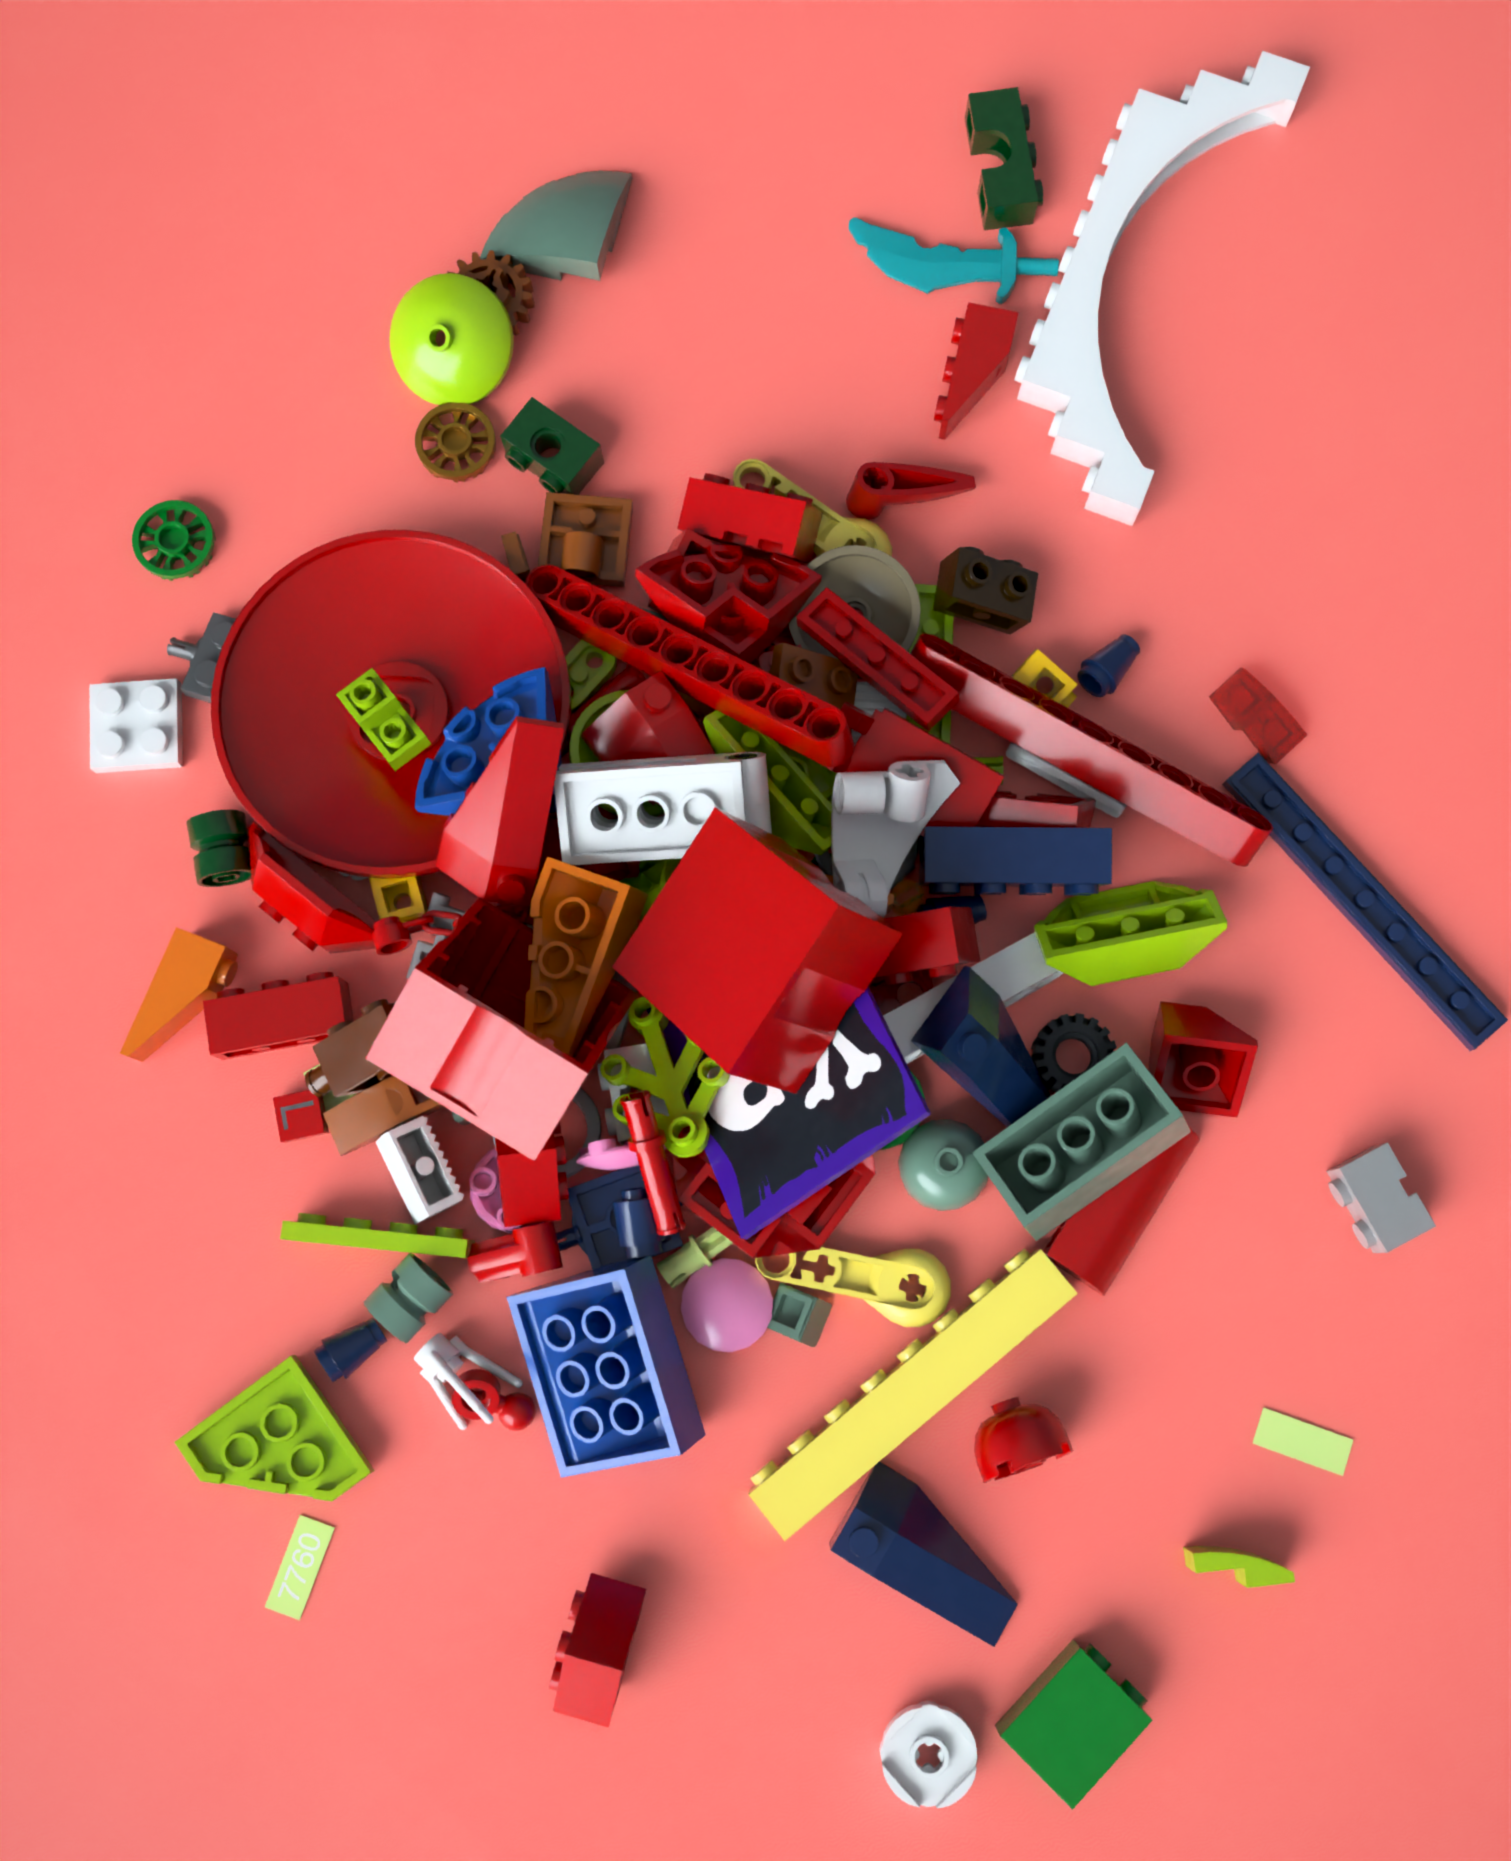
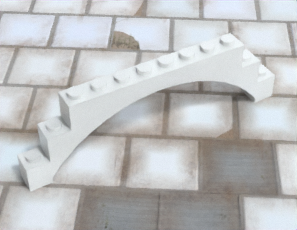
M1262 51L1256 68L1247 66L1241 83L1200 70L1195 85L1186 84L1180 102L1139 88L1133 105L1124 104L1116 125V129L1122 132L1118 140L1111 138L1101 163L1108 167L1104 176L1096 174L1087 199L1094 202L1090 212L1082 210L1073 232L1074 236L1079 237L1075 248L1067 246L1058 270L1065 273L1061 284L1053 282L1044 304V308L1050 309L1046 321L1037 320L1029 344L1035 346L1031 358L1027 356L1022 357L1014 381L1021 383L1017 397L1018 400L1056 413L1048 432V436L1055 438L1050 454L1090 468L1081 490L1089 493L1084 509L1133 526L1155 472L1142 465L1124 435L1107 391L1098 344V309L1103 276L1107 263L1122 233L1140 207L1152 194L1187 163L1213 147L1244 133L1273 124L1286 127L1310 69L1309 66Z

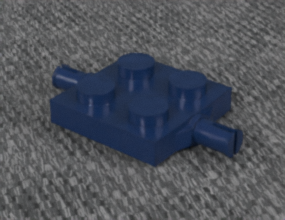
M639 1166L619 1169L568 1188L573 1227L556 1233L558 1241L567 1238L566 1241L558 1243L560 1251L579 1245L588 1255L592 1269L632 1259L626 1258L624 1247H619L613 1201L622 1199V1190L645 1187ZM679 1230L675 1234L665 1235L666 1240L662 1241L663 1252L651 1256L655 1257L682 1247L684 1244Z

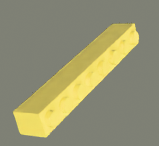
M1025 1248L1019 1251L1003 1265L1008 1273L995 1284L990 1278L982 1282L968 1295L972 1300L969 1306L959 1314L954 1308L945 1313L932 1325L937 1332L925 1343L922 1344L918 1338L913 1340L896 1355L901 1362L888 1374L882 1368L876 1371L860 1385L861 1389L865 1392L851 1405L846 1399H843L824 1415L825 1420L828 1422L825 1427L815 1435L809 1429L806 1430L787 1447L791 1452L788 1458L778 1466L772 1460L769 1461L750 1478L755 1485L749 1490L748 1495L784 1541L796 1533L1078 1294L1041 1249L1034 1250L1030 1254Z

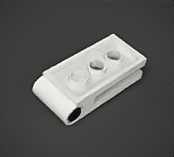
M762 752L561 764L559 771L556 772L554 788L562 862L570 865L682 858L715 807L772 834L766 754ZM649 800L658 802L663 807L665 814L659 817L649 815L643 807V802ZM605 803L613 806L617 811L618 818L611 820L603 817L598 810V804Z

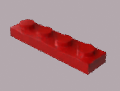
M826 587L796 616L798 627L926 731L929 732L959 702L958 691L829 588Z

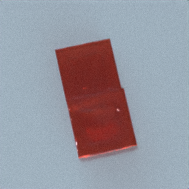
M1239 668L1209 696L1232 729L1242 730L1269 764H1277L1307 736L1303 728L1281 702L1245 668Z

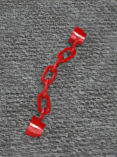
M627 862L586 864L579 867L616 881H621L630 874ZM531 901L529 906L504 904L496 908L503 912L515 908L514 913L517 916H521L516 920L524 923L531 910ZM429 910L422 917L403 923L397 916L380 919L373 924L374 932L371 934L376 953L379 955H390L403 951L412 944L410 934L422 930L430 934L450 936L451 929L431 927L435 921L433 917L455 919L452 923V926L455 927L462 915L455 912Z

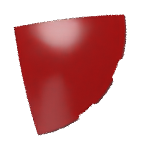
M709 545L704 554L683 556L681 551L677 549L645 562L637 567L635 571V576L672 625L750 664L788 625L821 583L822 575L792 559L775 553L768 560L746 556L742 552V547L736 545Z

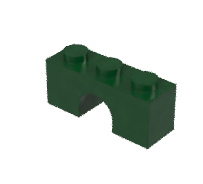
M1018 87L969 93L964 119L971 156L991 154L1001 159L1004 163L999 167L981 169L977 195L983 230L1031 225L1034 222L1037 207L1043 205V187L1040 179H1034L1033 168H1036L1037 158L1035 143L1028 142L1026 134L1030 127L1028 105H1021Z

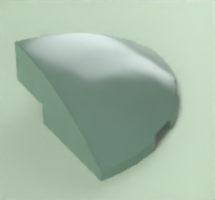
M618 171L582 172L553 180L536 188L524 196L521 201L499 220L485 243L480 259H486L489 250H494L496 260L501 261L508 254L511 256L513 267L522 264L525 273L561 281L563 273L600 281L608 251L612 252L632 182V174Z

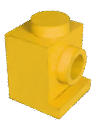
M1037 648L1011 676L1038 691L1036 688L1038 679L1049 677L1053 682V688L1050 692L1043 695L1067 708L1077 698V695L1072 690L1078 684Z
M421 876L369 878L379 919L397 916L403 923L422 917L427 912L428 905ZM404 896L410 897V907L398 910L397 901Z

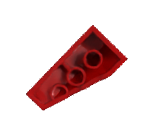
M662 671L625 692L581 734L582 739L600 762L716 754L688 705ZM649 800V801H648V802L651 803L652 805L658 804L659 806H661V805H660L658 802H656V801H652V800Z

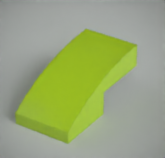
M1219 1546L1183 1547L1186 1567L1195 1573L1234 1569L1236 1581L1246 1588L1295 1583L1294 1572L1251 1552Z

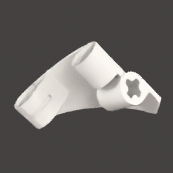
M944 760L900 761L891 764L888 771L839 772L835 776L831 815L833 885L839 890L858 898L883 918L887 911L888 894L911 847L942 803L960 785L959 780Z

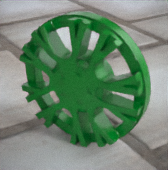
M170 500L152 506L141 515L133 530L132 547L136 558L147 571L161 579L173 581V579L189 576V578L194 577L193 574L200 573L199 569L204 564L206 566L209 564V559L211 560L213 557L212 551L216 537L211 522L201 509L185 501ZM169 510H174L175 521L169 520ZM186 511L196 515L190 524H182ZM158 515L163 524L157 530H154L147 524ZM203 526L205 527V529L202 530V531L196 532V533H194V534H192V535L190 534V533H192V532H194V531H196V530L202 528ZM142 536L153 537L155 541L141 540ZM198 541H205L203 550L193 548L194 544ZM158 549L157 555L147 561L143 553ZM189 552H192L197 557L193 562L186 557ZM165 556H166V557H168V558H167V560H166V562H165L163 568L161 569V568H159V567H160V565L162 564V562H163V560H164V558H165ZM183 560L185 567L173 570L175 562Z

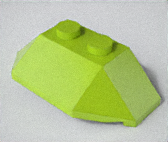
M717 710L707 715L703 720V724L710 745L716 754L762 752L766 754L772 834L781 838L793 848L822 855L831 849L832 797L834 780L837 773Z
M1150 881L1100 891L1099 894H1091V896L1066 898L1048 914L1044 921L1040 920L1034 925V932L1046 965L1083 983L1095 986L1180 969L1225 931L1228 922L1213 890L1201 888L1196 891L1183 885Z

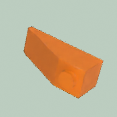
M176 927L119 1054L141 1062L145 1061L204 1010L203 1001L216 999V993L222 991L224 986L228 987L232 983L238 968V963L236 962L238 954L224 945Z

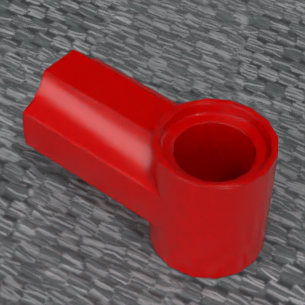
M554 1221L512 1230L513 1234L472 1243L471 1252L467 1256L470 1273L477 1277L479 1283L504 1279L520 1273L524 1277L563 1267Z

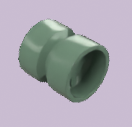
M409 1253L391 1272L393 1277L391 1284L381 1283L363 1302L372 1316L392 1335L404 1343H408L426 1324L424 1315L427 1312L436 1313L454 1294L451 1288L435 1271L412 1253Z

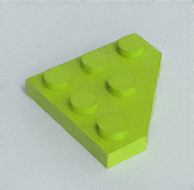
M296 1355L288 1357L174 1442L201 1482L223 1483L279 1494H295L331 1502L338 1499L375 1471Z

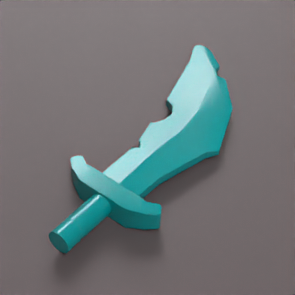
M852 218L849 221V231L857 244L867 248V257L887 277L927 294L937 289L973 282H1000V288L996 294V302L1003 304L1014 290L1016 275H1058L1059 258L1017 257V242L1006 227L999 229L998 242L1001 245V250L966 249L965 252H962L958 247L941 243L933 248H922L912 236L868 224L859 218Z

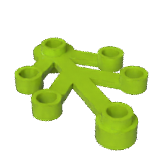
M640 997L630 1007L629 1021L645 1038L656 1076L631 1067L618 1054L609 1055L602 1061L600 1066L601 1075L611 1085L621 1086L624 1084L639 1091L648 1090L650 1095L664 1100L669 1116L654 1112L658 1128L664 1130L667 1142L664 1146L677 1157L688 1158L696 1156L705 1149L709 1139V1126L704 1118L719 1088L727 1083L730 1074L726 1073L710 1057L705 1058L699 1064L697 1070L698 1077L702 1082L687 1107L683 1093L704 1051L685 1035L688 1041L674 1067L663 1033L669 1023V1019L645 997ZM651 1008L648 1016L640 1018L645 1010ZM622 1064L621 1071L617 1075L611 1076L613 1067ZM720 1067L719 1074L715 1078H707L708 1072L712 1068ZM623 1094L615 1100L612 1111L613 1115L622 1124L628 1126L626 1117L623 1116L624 1109L620 1103V1098L623 1096L631 1098L629 1094ZM690 1126V1133L685 1138L678 1139L681 1130Z

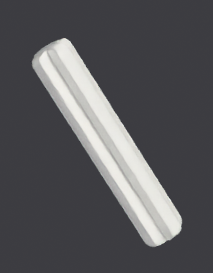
M1012 742L1006 751L1007 758L1077 797L1095 799V807L1114 818H1118L1127 806Z

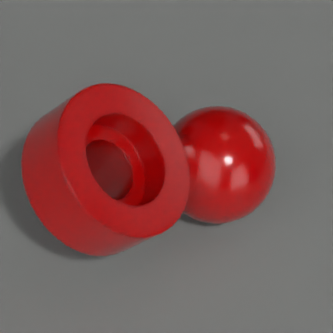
M472 1369L459 1376L491 1415L493 1413L498 1414L500 1422L506 1428L519 1431L527 1428L533 1422L536 1409L533 1400L528 1395L520 1392L511 1393L507 1396L500 1394L501 1386L498 1379L486 1370ZM471 1388H480L483 1391H474ZM453 1389L452 1404L454 1409L465 1418L472 1420L482 1419L460 1394Z

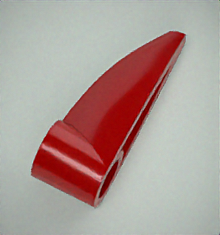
M869 462L860 466L846 497V505L854 516L871 520L880 516L885 505L933 501L976 488L975 478L971 475L931 467Z

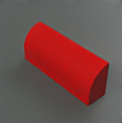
M1190 1128L1191 1132L1061 1223L1043 1250L1046 1256L1054 1265L1100 1295L1105 1296L1200 1141L1198 1135Z

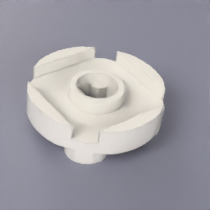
M926 1700L902 1709L886 1726L879 1748L883 1774L891 1790L902 1801L919 1808L920 1805L943 1808L954 1804L968 1792L976 1775L977 1748L971 1729L958 1713L949 1707ZM925 1743L931 1746L935 1743L940 1747L937 1752L940 1763L937 1766L933 1767L932 1764L927 1762L921 1767L916 1762L920 1757L918 1750L920 1745Z

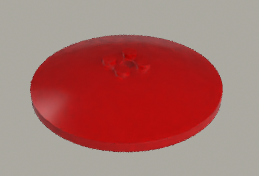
M378 530L339 538L310 550L276 572L257 590L233 623L217 661L211 690V723L217 756L228 783L250 816L274 839L306 860L333 871L378 879L406 878L441 871L436 867V857L443 825L449 816L421 813L415 809L417 785L426 758H435L445 741L444 728L465 706L475 709L482 702L493 696L492 688L494 685L521 673L543 667L547 669L556 721L564 723L560 750L562 758L571 718V685L562 644L550 617L529 587L508 567L472 545L451 537L414 530ZM371 668L375 670L399 702L410 706V717L431 742L429 747L396 771L336 696L338 692Z

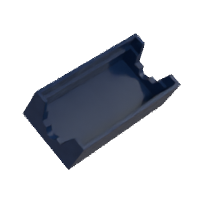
M925 826L924 837L919 835L918 886H929V894L955 895L960 893V886H974V895H1001V893H1006V887H1019V895L1052 894V887H1064L1065 896H1091V894H1099L1100 886L1112 884V828Z

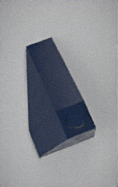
M964 966L911 1039V1042L1001 1123L1008 1127L1051 1097L1040 1077L1000 995L974 970Z
M880 1461L871 1468L829 1542L830 1551L875 1579L995 1647L1018 1605L1017 1602L916 1483Z

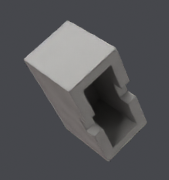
M1388 1142L1372 1146L1326 1171L1332 1180L1328 1183L1331 1194L1341 1207L1346 1206L1355 1221L1352 1224V1229L1356 1238L1364 1248H1370L1373 1253H1388L1436 1227L1419 1195L1413 1193L1408 1196L1399 1180L1407 1175Z

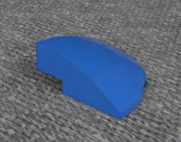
M545 667L521 673L494 685L492 688L493 696L482 702L475 709L465 706L443 730L445 736L444 743L434 759L426 758L420 773L415 798V809L418 812L450 816L451 813L455 814L465 800V792L472 782H477L489 764V756L516 716L557 722L549 675ZM561 752L559 755L557 771H559V767L562 764ZM553 788L549 813L557 812L555 788Z

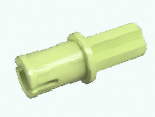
M711 1227L697 1238L693 1234L688 1236L689 1242L658 1262L656 1266L666 1282L674 1289L686 1280L687 1277L705 1265L711 1267L713 1265L711 1258L733 1242Z

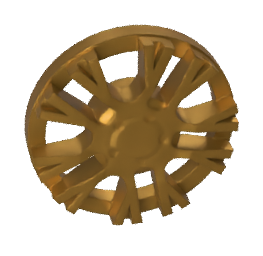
M452 402L435 407L422 418L415 434V448L421 463L436 478L440 477L458 483V481L464 482L466 478L472 476L476 478L479 473H483V469L494 458L496 437L490 420L481 410L466 403ZM452 412L454 422L444 426L439 416ZM463 413L469 414L465 425L461 424ZM478 421H481L486 428L478 433L470 432V429ZM431 425L439 430L438 435L428 430V426ZM423 440L438 443L435 448L423 450ZM488 441V444H474V442ZM479 452L483 456L476 463L470 456L472 453ZM441 453L443 454L434 463L431 462V460L436 458L438 455H440ZM466 458L469 467L462 470L459 461ZM449 461L455 463L454 471L445 470L443 467Z

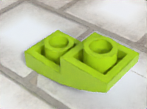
M373 668L336 694L395 771L431 745L426 735Z

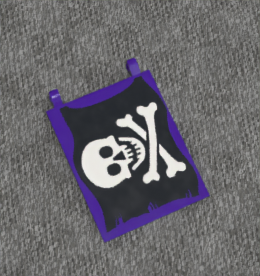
M869 987L846 1011L839 1023L834 1038L796 1094L734 1075H730L727 1083L719 1088L704 1118L709 1126V1139L704 1150L742 1239L747 1240L931 1115ZM651 1008L647 1009L648 1015L651 1012ZM669 1020L663 1033L675 1067L688 1040L685 1034ZM705 1052L683 1093L687 1107L702 1082L698 1077L697 1070L699 1064L709 1057ZM720 1067L712 1068L708 1072L707 1078H715L719 1074Z

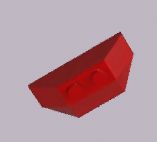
M254 821L248 828L252 890L264 899L258 907L279 924L284 918L298 927L292 935L312 951L318 945L330 954L375 949L371 934L374 932L373 924L377 921Z

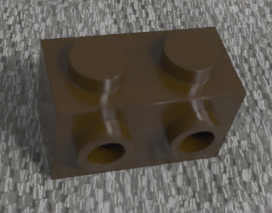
M959 547L940 562L933 610L1003 633L1012 634L1031 622L1038 572L1023 568L1021 563L1014 560H998L986 556L982 550L975 547Z

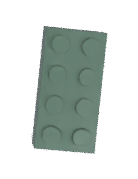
M1125 1043L972 1153L1023 1227L1037 1241L1188 1135L1191 1130L1180 1110L1131 1047Z

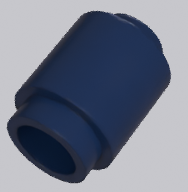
M645 1187L622 1190V1199L613 1201L619 1247H624L626 1258H638L662 1253V1241L666 1240V1236L658 1235L656 1232V1224Z

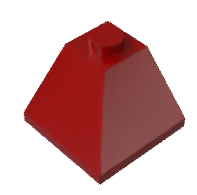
M1160 1001L1151 1037L1148 1071L1179 1110L1237 1118L1258 1049V1042L1255 1038L1207 1007Z

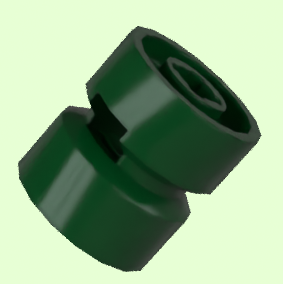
M216 810L198 814L187 820L186 826L190 848L199 852L193 857L198 885L203 887H222L251 879L250 852L248 847L243 846L249 840L245 813L238 810Z

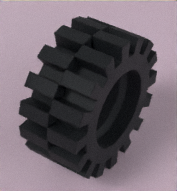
M1076 1013L1074 1016H1069L1068 1014L1061 1015L1059 1018L1051 1020L1041 1029L1032 1043L1031 1058L1047 1090L1055 1093L1114 1052V1049L1117 1048L1115 1040L1110 1041L1108 1037L1110 1031L1106 1026L1102 1029L1098 1025L1099 1021L1093 1017L1086 1019L1084 1014ZM1075 1039L1086 1045L1090 1052V1063L1084 1072L1071 1074L1064 1071L1058 1065L1056 1050L1061 1042Z

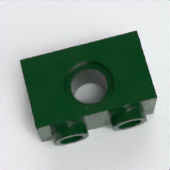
M533 397L530 398L500 435L506 453L504 455L506 460L517 470L525 472L528 469L538 476L540 484L551 493L579 495L604 464L601 445ZM549 448L560 450L553 457L541 456L542 452Z

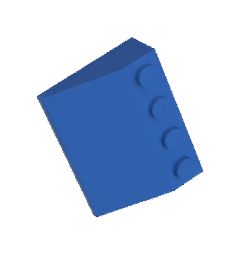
M651 1255L611 1263L506 1297L561 1478L679 1456L706 1435Z

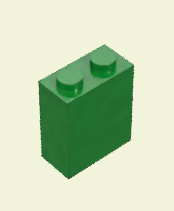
M1074 1639L995 1724L1000 1737L1072 1810L1153 1721L1142 1708L1148 1700L1127 1679L1119 1685L1106 1672L1112 1664L1091 1643L1083 1649Z

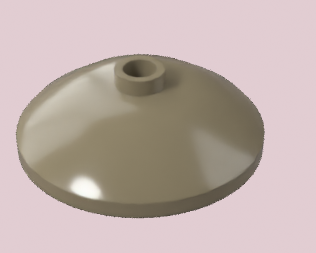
M848 545L831 549L816 557L806 566L822 575V579L806 603L789 622V629L796 645L801 644L803 649L837 658L798 627L796 616L827 587L852 608L860 610L867 620L906 651L910 649L919 628L920 600L913 579L896 559L872 547Z

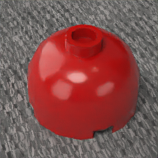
M1018 1397L991 1406L994 1415L981 1423L975 1435L974 1453L983 1483H987L992 1479L996 1481L1043 1465L1047 1458L1055 1456L1056 1459H1059L1073 1452L1069 1437L1060 1419L1050 1409L1039 1404L1021 1405Z

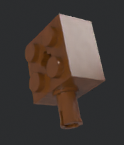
M381 999L368 1004L361 1009L363 1016L355 1021L347 1020L332 1026L326 1031L328 1037L312 1046L320 1066L308 1071L305 1075L307 1087L317 1097L325 1096L331 1090L334 1097L358 1094L393 1076L365 1058L396 1002L389 1004L387 999Z

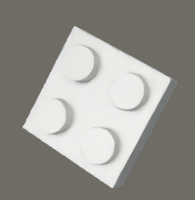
M177 678L89 684L90 769L95 773L183 767L182 690L180 689L182 683Z

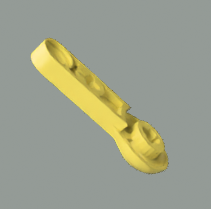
M748 459L742 461L734 470L733 486L744 488L740 483L741 478L746 473L756 472L765 480L763 487L772 489L773 485L776 486L775 495L787 497V493H793L813 499L812 506L823 513L813 550L816 557L831 549L848 545L868 546L892 556V546L888 535L878 524L865 518L840 516L766 463L758 459Z
M821 1247L819 1250L806 1251L803 1257L804 1261L817 1262L819 1255H825L828 1257V1265L834 1267L833 1276L826 1275L823 1282L814 1281L815 1273L801 1269V1279L790 1276L796 1265V1253L789 1254L787 1268L779 1273L768 1271L762 1263V1257L755 1258L758 1271L766 1278L863 1299L888 1320L903 1327H922L934 1322L946 1310L951 1297V1280L945 1266L935 1255L922 1249H900L874 1257ZM908 1274L917 1275L918 1283L925 1286L923 1296L916 1295L917 1301L914 1302L907 1301L906 1292L899 1290L901 1279L909 1280Z

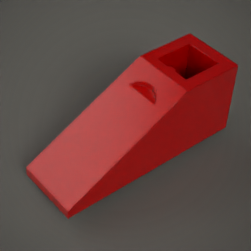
M968 302L965 318L956 317L951 344L958 345L956 357L947 356L942 382L950 383L948 395L938 396L933 420L941 422L939 439L945 440L1006 371L1019 312Z

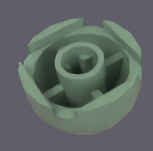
M952 1119L931 1120L916 1128L903 1143L898 1159L900 1178L908 1195L920 1205L937 1211L960 1209L975 1201L986 1187L989 1178L972 1153L984 1144L981 1136L967 1124Z

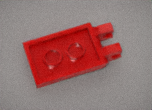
M848 701L843 704L840 710L844 713L849 728L861 733V736L854 746L851 758L846 763L837 767H824L836 773L888 771L891 764L900 761L944 760L959 780L960 785L942 803L926 826L976 827L1005 775L887 708H884L882 712L875 709L873 715ZM923 829L922 832L920 833V835L923 836V837H924V829Z

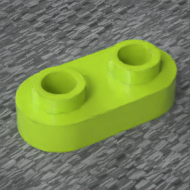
M583 640L579 641L565 656L569 670L571 690L574 691V695L571 698V715L600 690L614 674L617 666L616 657ZM598 657L603 660V663L598 668H590L587 665L589 660Z

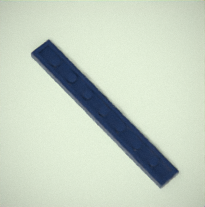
M1259 753L1222 784L1238 802L1257 811L1269 820L1273 826V830L1269 834L1271 838L1469 1051L1479 1047L1508 1021L1500 1010Z

